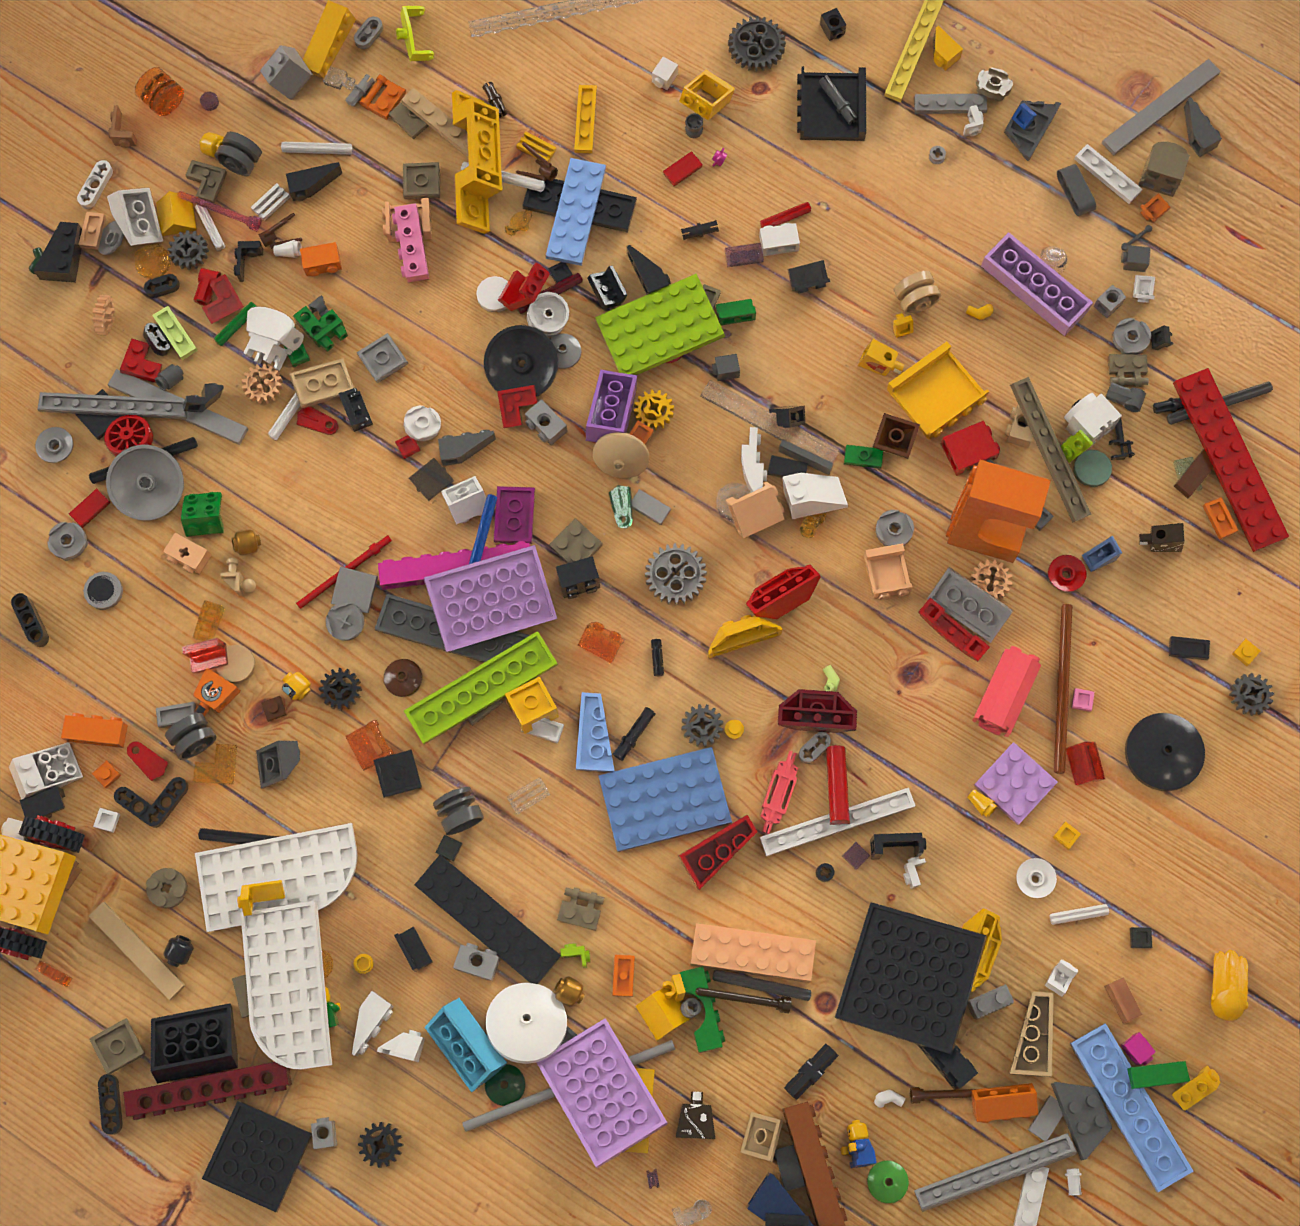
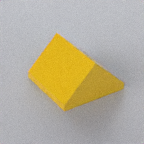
M169 191L156 202L158 222L162 236L179 234V232L185 233L186 230H189V232L197 231L192 196Z
M662 988L636 1005L637 1010L657 1041L691 1019L682 1014V1004L680 1001L675 1002L674 996L670 999L665 998V994L671 992L670 988Z

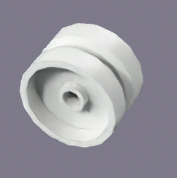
M545 292L539 294L535 302L531 303L527 310L526 319L528 326L540 330L548 337L557 335L563 330L569 319L567 302L556 293Z

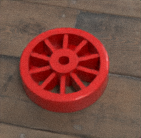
M125 415L117 418L108 426L104 440L111 454L116 457L124 451L125 447L128 449L137 445H151L153 442V431L148 422L141 416Z

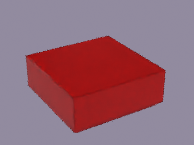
M409 435L395 441L404 459L421 451L416 440Z

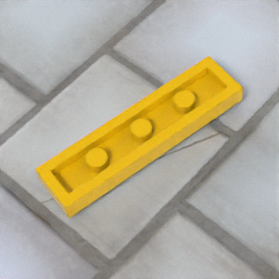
M579 85L575 153L593 154L597 86Z

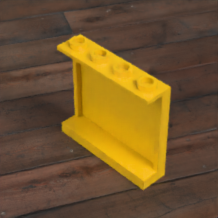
M947 341L889 382L887 391L914 423L920 424L919 429L928 440L933 436L934 438L940 436L944 432L943 429L947 426H954L958 422V418L962 415L964 417L969 415L973 411L972 408L976 405L981 406L984 404L989 393L988 389L986 391L982 390L950 352L952 346Z

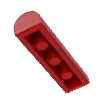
M833 745L826 748L830 825L850 824L846 748L840 745Z

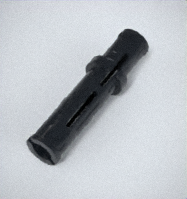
M648 707L644 708L626 736L621 738L620 745L613 752L614 757L623 761L631 748L636 746L637 739L656 715L653 710Z

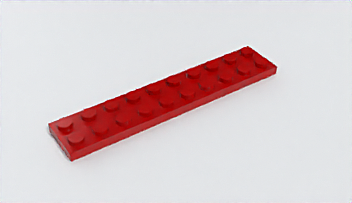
M1209 368L1174 381L1173 385L1214 467L1213 469L1252 551H1257L1287 539L1289 535Z

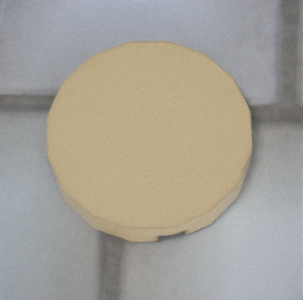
M230 645L224 648L217 657L216 669L219 675L229 682L241 683L247 680L254 672L255 658L251 651L244 646Z

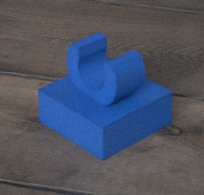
M1023 103L1018 107L1012 119L1025 130L1030 126L1037 114Z

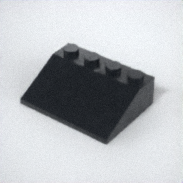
M231 1003L151 1019L150 1071L157 1084L238 1068V1051Z

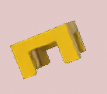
M540 677L505 694L507 704L515 713L524 734L533 730V723L549 716L550 721L559 717L557 707Z

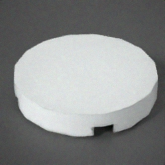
M497 276L488 277L483 280L476 292L480 306L488 312L505 310L506 307L498 301V298L508 281Z
M421 405L413 407L407 411L404 417L403 427L405 432L417 441L431 440L440 431V416L430 407L427 408Z

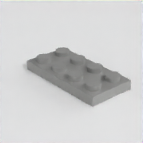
M950 567L927 598H932L945 609L946 613L990 643L1013 612L1012 609Z

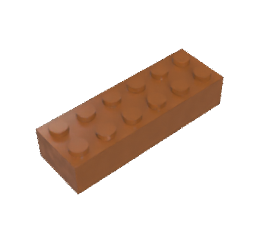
M807 1101L783 1108V1115L798 1158L816 1225L845 1226L844 1221H848L844 1208H840L838 1200H841L838 1187H834L832 1179H835L832 1167L827 1166L825 1160L829 1157L826 1147L821 1146L819 1140L822 1137L819 1125H815L813 1117H816L813 1104L809 1105Z

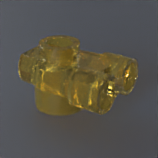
M826 513L804 517L800 527L801 535L806 538L814 537L819 524L824 523L827 517Z

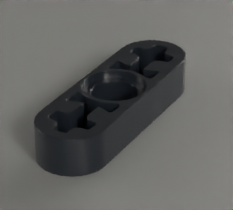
M106 1074L101 1076L98 1081L101 1126L104 1133L114 1135L119 1133L123 1126L119 1081L116 1076ZM107 1078L109 1081H113V1085L109 1086V1090L114 1092V1095L104 1096V1093H108V1087H104ZM112 1098L115 1101V1107L109 1111L105 1107V1102ZM116 1113V1116H112V1121L116 1122L117 1126L113 1127L112 1131L107 1126L111 1123V1117H106V1114Z

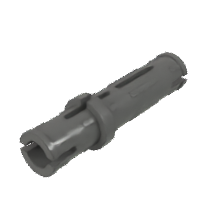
M827 75L825 79L822 77L818 83L837 107V112L843 115L849 125L852 122H856L858 116L850 108V103L845 101Z

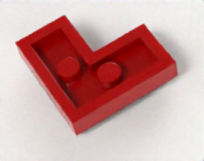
M226 274L209 282L218 299L202 307L211 324L244 307Z
M131 338L120 367V373L156 383L155 378L161 372L162 364L146 360L150 348L149 344Z
M535 385L497 391L503 428L523 425L520 407L538 403Z

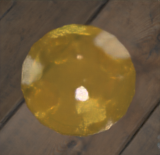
M156 244L138 249L135 252L134 263L137 272L141 276L153 279L166 274L170 268L171 259L168 251L162 245Z

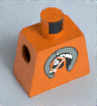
M206 668L193 694L200 701L195 712L202 713L204 717L210 708L220 713L241 690L217 673Z

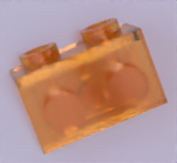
M599 622L589 623L583 632L578 646L612 663L625 639L621 637L620 633L607 630Z

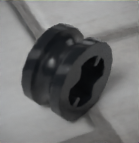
M828 863L821 864L816 869V877L823 882L831 880L835 873L832 865ZM822 867H824L825 870H830L828 878H826L825 875L821 876L820 872L823 871L821 870Z

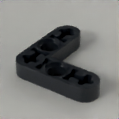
M181 777L173 778L152 805L127 787H119L115 790L114 799L144 823L157 828L164 823L187 793L188 783ZM182 782L181 786L183 788L181 790H176L175 784H180ZM171 791L173 793L175 791L174 794L177 795V797L175 798L168 792ZM126 793V796L132 799V801L129 803L125 799L121 800L120 794ZM170 797L171 805L164 808L161 804L162 800ZM138 802L144 804V809L141 812H135L134 806ZM159 807L161 810L165 811V813L162 814L156 808ZM151 815H157L158 821L151 823Z

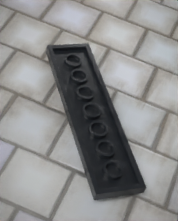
M441 855L436 858L414 884L489 949L497 952V955L530 983L539 984L561 957L558 952Z

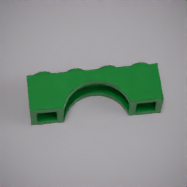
M702 966L680 972L686 991L685 994L697 997L705 1009V1020L702 1026L694 1032L698 1053L722 1048L725 1037L723 1030L719 1031L717 1023L720 1022L718 1010L714 1011L712 1005L713 1002H716L715 998L698 996L695 993V990L699 987L709 989L707 983L711 982L708 970L704 971Z

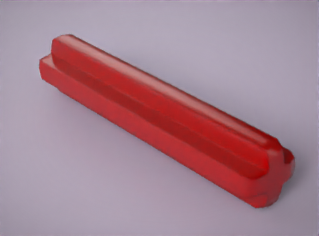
M805 202L761 220L760 226L763 228L769 225L773 227L811 212V206L809 202Z

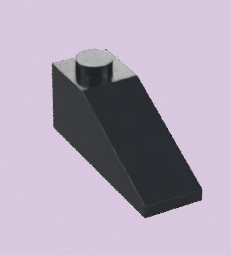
M339 162L287 173L288 187L293 201H303L306 198L312 197L343 173Z
M631 245L626 246L628 258L646 295L671 284L668 274H664L659 266Z

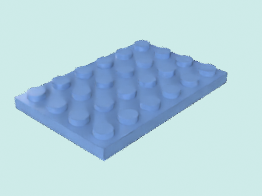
M712 747L598 775L617 852L732 823Z

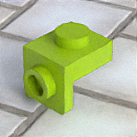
M576 943L566 944L564 945L565 948L560 949L562 958L581 956L582 966L587 968V963L590 962L589 950L585 951V946L577 947Z

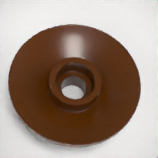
M399 659L392 662L384 673V684L388 691L395 696H410L419 689L422 683V672L419 666L408 659ZM401 673L405 674L404 679H399Z

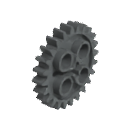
M750 16L748 22L742 19V25L737 23L736 28H732V33L729 34L728 40L729 53H731L732 59L736 58V64L742 62L741 68L747 65L748 71L752 67L755 68V72H757L758 67H761L763 71L765 66L771 69L772 63L777 65L778 59L781 60L782 54L785 52V35H782V29H778V24L772 25V19L766 22V17L761 21L758 16H756V20H753Z

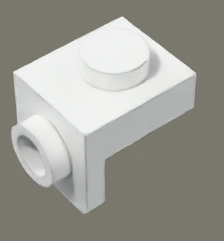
M974 105L968 111L967 116L970 124L965 125L964 137L978 135L981 133L984 124L982 112L978 110L977 105Z
M1135 275L1133 297L1138 298L1137 302L1149 303V299L1154 300L1155 277Z
M919 857L908 859V863L904 865L906 872L903 874L906 885H910L911 889L921 885L915 867L924 865L926 863L925 858L919 859Z
M1060 960L1053 968L1045 986L1062 997L1066 993L1072 979L1078 973V969L1074 968L1070 963Z

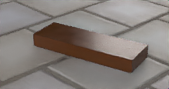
M1205 449L1199 453L1174 485L1187 499L1191 497L1214 468Z

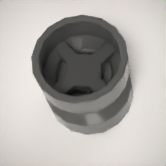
M696 113L688 115L685 120V132L690 138H698L703 132V118Z

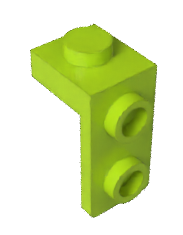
M1079 430L1076 434L1069 436L1060 446L1066 460L1070 463L1091 447L1093 442L1082 430Z

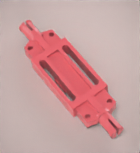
M789 751L786 761H780L776 770L773 771L761 806L763 809L760 817L765 821L762 830L765 834H770L772 825L779 824L782 815L786 813L797 780L795 776L798 767L793 764L797 753H793V751ZM775 776H777V781L775 783V786H773L769 804H767V799ZM791 781L792 785L787 796L784 808L782 809L781 806L784 801L789 783Z

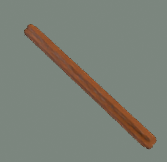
M1063 604L1061 607L1054 773L1057 774L1065 773L1073 609L1071 604Z

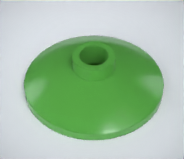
M887 1160L881 1161L871 1168L867 1178V1185L875 1199L883 1203H894L902 1199L906 1194L909 1180L906 1171L901 1165ZM887 1178L892 1179L891 1186L885 1184Z

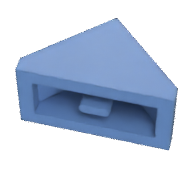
M1111 536L1083 554L1082 557L1092 572L1116 561L1122 554V551L1114 537Z

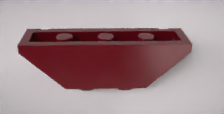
M799 689L779 705L778 725L798 731L827 733L856 731L857 710L839 692Z

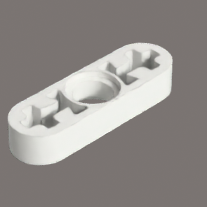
M101 160L95 164L77 196V200L82 208L91 209L95 206L113 174V169L109 162ZM99 181L100 185L97 188H91L92 182Z

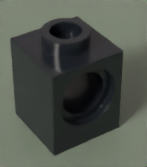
M835 8L821 14L820 26L828 40L841 38L845 34L846 23L838 9Z

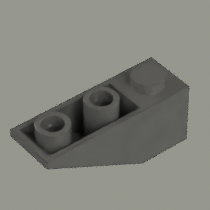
M1189 97L1184 106L1188 140L1196 154L1201 157L1217 148L1222 138L1219 131L1211 125L1209 118L1202 113L1198 103Z
M482 430L474 434L466 432L462 433L461 436L453 437L452 435H446L438 439L442 465L463 463L496 440L494 431Z

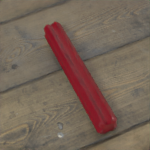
M576 273L541 291L539 294L552 292L559 295L582 283L583 279L579 273ZM530 304L518 308V312L520 314L527 312Z

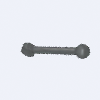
M1147 225L1145 230L1128 243H1123L1121 249L1126 251L1128 245L1134 243L1145 233L1151 232L1152 226Z

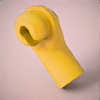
M986 304L977 309L969 305L966 314L978 320H983L993 314L994 307L991 304Z

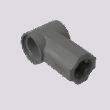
M1111 382L1105 398L1124 405L1125 409L1131 412H1140L1146 393L1138 388L1128 389Z

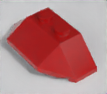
M811 564L805 567L787 569L755 588L746 605L756 617L779 619L810 600L821 576Z

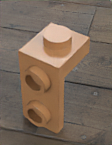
M114 105L113 112L110 114L112 125L108 130L109 138L112 139L115 146L125 148L136 146L137 139L133 131H120L122 112L118 105Z

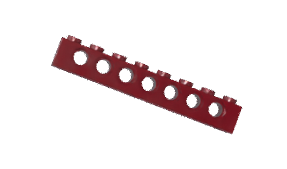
M276 1062L126 1091L123 1092L126 1117H133V1120L146 1118L145 1114L153 1113V1116L166 1114V1110L169 1109L179 1112L186 1110V1106L189 1105L199 1108L206 1106V1102L209 1101L219 1104L227 1102L226 1098L229 1097L239 1100L247 1098L246 1094L250 1093L259 1096L267 1094L266 1090L274 1089L275 1092L287 1090V1086L292 1085L290 1068ZM267 1073L273 1075V1081L270 1084H266L264 1081ZM247 1077L253 1079V1085L250 1088H246L244 1085ZM227 1081H231L233 1084L230 1092H226L224 1089ZM207 1085H211L213 1089L210 1096H206L204 1093ZM187 1089L192 1091L190 1100H186L184 1097ZM167 1093L172 1095V1101L169 1104L164 1102V1096ZM147 1097H150L152 1100L149 1108L144 1106V1100Z

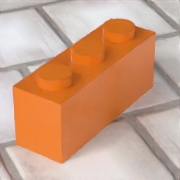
M72 713V716L65 715L61 738L66 742L124 748L128 725L121 718L110 717V720H106L98 715H91V718H87L83 714Z
M1032 1083L971 1090L973 1114L977 1122L988 1123L992 1120H1010L1011 1118L1018 1117L1029 1118L1038 1115L1037 1092Z

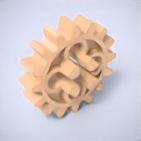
M100 295L97 298V303H95L96 308H93V313L95 314L93 322H95L94 327H96L95 332H97V335H108L113 326L112 322L114 323L115 317H113L115 313L114 303H112L113 298L109 295Z
M256 364V369L250 367V373L245 372L246 379H242L244 384L242 389L246 397H250L252 402L257 399L258 404H261L262 400H265L266 404H268V399L270 398L275 401L274 395H280L278 389H283L281 384L283 380L279 376L278 370L274 371L273 366L268 368L266 364H263L262 368L258 364ZM259 375L262 382L266 385L268 390H270L268 393L265 392L263 386L259 384L255 376Z
M986 560L985 565L980 562L978 568L974 567L973 569L975 574L970 576V579L974 580L972 583L995 599L998 596L1002 599L1005 596L1004 593L1008 594L1010 590L1008 587L1012 585V582L1008 581L1012 578L1011 574H1007L1009 568L1003 569L1004 563L997 565L996 560L993 563ZM990 569H994L996 572L992 578V592L986 589L990 583L989 577L992 573ZM979 576H983L984 581L979 580ZM998 580H1002L1004 584L1000 585Z

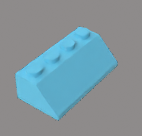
M460 998L443 1006L424 1027L471 1092H474L498 1073L507 1063L503 1056L493 1048L487 1034Z

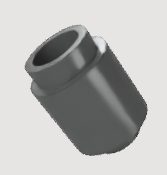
M171 364L157 374L155 382L163 391L169 390L183 380V370L178 365Z

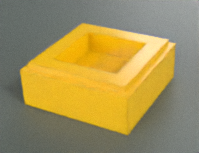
M1065 821L1052 838L1069 850L1081 833Z

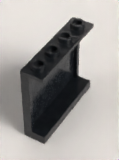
M802 66L801 74H797V85H800V90H797V101H800V106H797V117H800V122H797V133H800V140L865 141L866 67H859L858 73L804 72V66ZM827 75L845 101L850 103V108L858 116L856 122H852L849 125L843 115L837 112V107L818 83L822 77L825 79Z

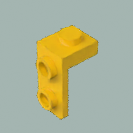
M281 880L242 885L241 895L237 898L239 909L242 908L243 915H252L253 903L284 899L283 883Z
M1207 1065L1200 1070L1195 1078L1174 1091L1172 1096L1185 1111L1217 1090L1221 1083L1219 1075Z

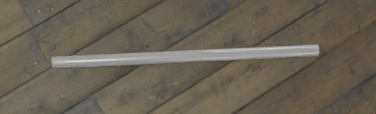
M670 1040L632 1055L629 1059L635 1066L673 1051L675 1047L673 1041ZM548 1088L464 1121L462 1124L465 1132L556 1096L552 1089Z

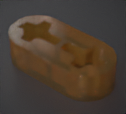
M41 960L35 967L36 971L65 987H68L73 979Z

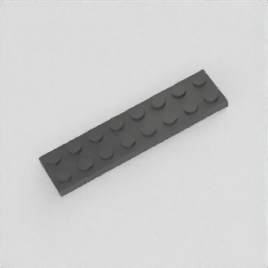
M386 594L375 631L446 651L432 606ZM515 631L452 650L449 653L485 663L530 635Z

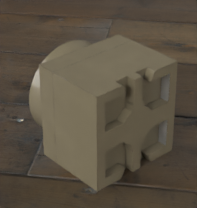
M1158 142L1154 144L1138 186L1173 197L1183 179L1190 155L1182 146L1172 142Z

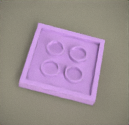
M1013 742L974 786L986 797L995 801L994 804L1013 822L1019 825L1058 782Z

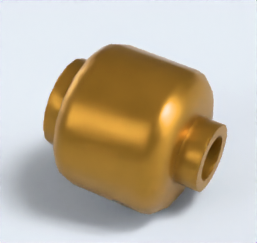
M252 529L237 531L234 537L231 538L233 550L240 556L254 554L257 552L258 546H261L259 534L255 535Z
M570 976L564 979L560 978L553 991L556 993V999L569 1007L574 1006L576 1003L580 1004L585 995L583 993V984Z

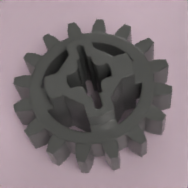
M186 230L184 235L182 232H179V237L173 236L175 241L169 242L171 248H168V252L175 266L179 265L181 269L186 266L190 270L191 266L198 268V263L204 264L202 259L208 258L206 253L209 252L206 240H204L201 234L197 235L196 231L190 234L189 230Z
M1250 673L1248 677L1246 674H1243L1241 679L1237 678L1234 681L1235 684L1230 687L1234 691L1229 694V696L1235 698L1231 703L1238 704L1236 710L1242 708L1243 714L1249 711L1250 715L1253 716L1256 712L1260 715L1263 713V710L1269 709L1268 704L1273 703L1270 697L1274 693L1269 691L1273 686L1266 685L1268 679L1266 678L1262 681L1260 674L1254 677L1253 673ZM1256 692H1257V694H1256L1255 696H1254V695H1252V696H1250V695H1249V696H1246V695L1249 694V693H1256Z
M698 704V709L695 710L692 706L691 713L685 712L687 719H682V723L686 725L682 726L681 729L682 731H687L684 737H690V744L696 741L697 747L700 743H703L704 747H706L707 742H710L712 745L714 744L713 738H720L718 732L722 733L723 728L719 726L723 725V721L718 720L721 717L720 713L715 715L716 708L709 710V705L706 704L705 708H702L701 704ZM705 714L711 716L713 719L707 718ZM697 715V719L690 723L691 719ZM700 722L706 725L705 729H701V726H699ZM715 728L714 732L708 736V732ZM692 732L698 733L700 737L695 736Z

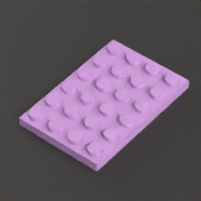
M535 545L424 577L446 652L557 619Z
M606 1018L562 1044L548 1058L536 1062L596 1168L604 1165L668 1124Z

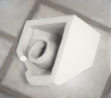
M409 1030V1034L403 1032L378 1047L377 1052L419 1062L425 1038L420 1037V1032Z

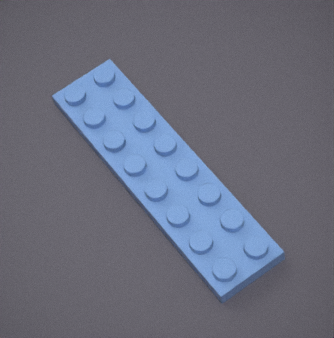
M1106 1023L1071 1042L1070 1045L1093 1085L1097 1088L1099 1095L1156 1192H1160L1194 1172L1144 1088L1131 1089L1127 1071L1128 1068H1131V1065Z

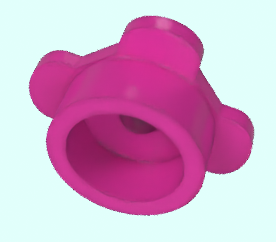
M725 148L715 152L712 158L714 161L713 167L715 164L720 167L727 157V153L723 152Z

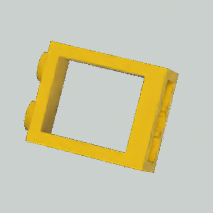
M705 70L683 88L679 102L706 120H710L730 103L735 88L708 70ZM702 89L718 100L711 104L696 93Z

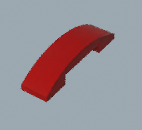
M929 598L918 611L919 615L945 640L978 662L990 646L978 636H973L946 614L943 607L932 598Z

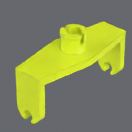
M402 6L400 13L402 28L396 29L397 40H405L410 61H429L434 59L433 56H435L431 50L415 51L409 17L424 15L425 8L423 6Z

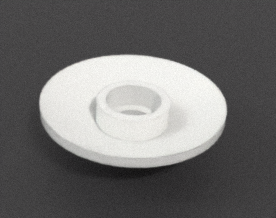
M1028 859L1017 870L1016 881L1018 887L1029 897H1045L1053 891L1056 885L1055 870L1051 864L1043 859ZM1032 876L1038 877L1037 883L1032 881Z

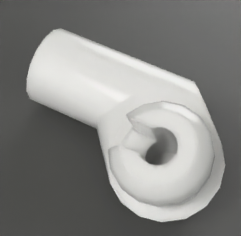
M886 1090L876 1095L874 1103L879 1108L884 1107V1104L890 1102L902 1107L906 1098L892 1090Z

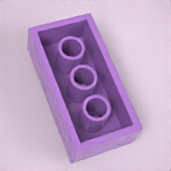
M600 370L586 424V441L597 442L598 439L606 434L627 432L636 394L637 375Z

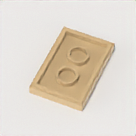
M343 358L290 373V379L301 408L340 398L338 393L354 388Z

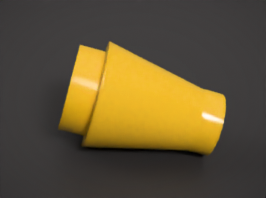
M975 789L967 797L981 816L984 815L986 818L997 808V805L994 804L995 801Z

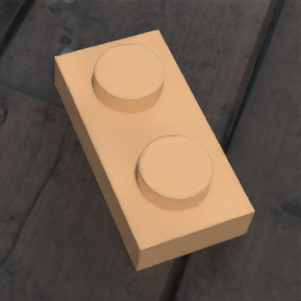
M86 212L78 244L80 248L99 249L106 221L105 214Z

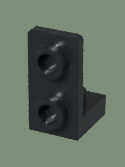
M238 241V248H235L237 265H234V275L238 277L240 282H244L245 256L257 257L263 255V247L260 241Z

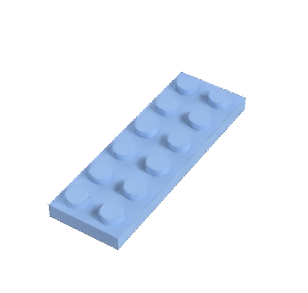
M570 158L546 252V259L582 266L606 165Z

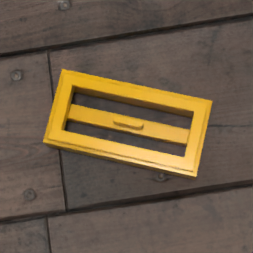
M526 131L524 136L521 137L520 142L516 145L517 149L536 158L522 146L523 142L536 151L547 155L545 157L539 154L548 162L556 152L555 146Z

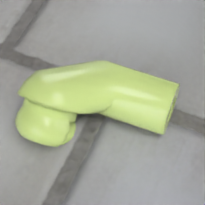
M829 665L823 669L828 678L824 690L836 692L840 678L832 666Z

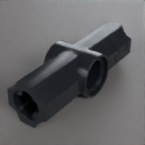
M825 1043L812 1058H809L801 1066L798 1073L786 1084L784 1089L797 1100L811 1085L813 1086L825 1073L826 1068L839 1055Z

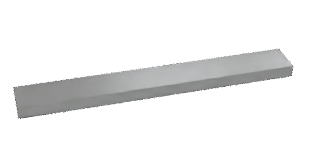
M1209 59L1106 137L1102 144L1114 156L1218 76L1221 71Z
M118 369L115 370L108 383L110 388L130 397L183 399L136 377L120 373ZM208 409L203 412H188L187 419H182L238 445L241 444L248 431L246 426Z
M40 392L37 409L39 412L111 416L138 415L141 417L187 419L188 411H183L185 399Z
M1067 1133L914 1190L922 1212L1071 1157L1076 1155L1077 1151Z

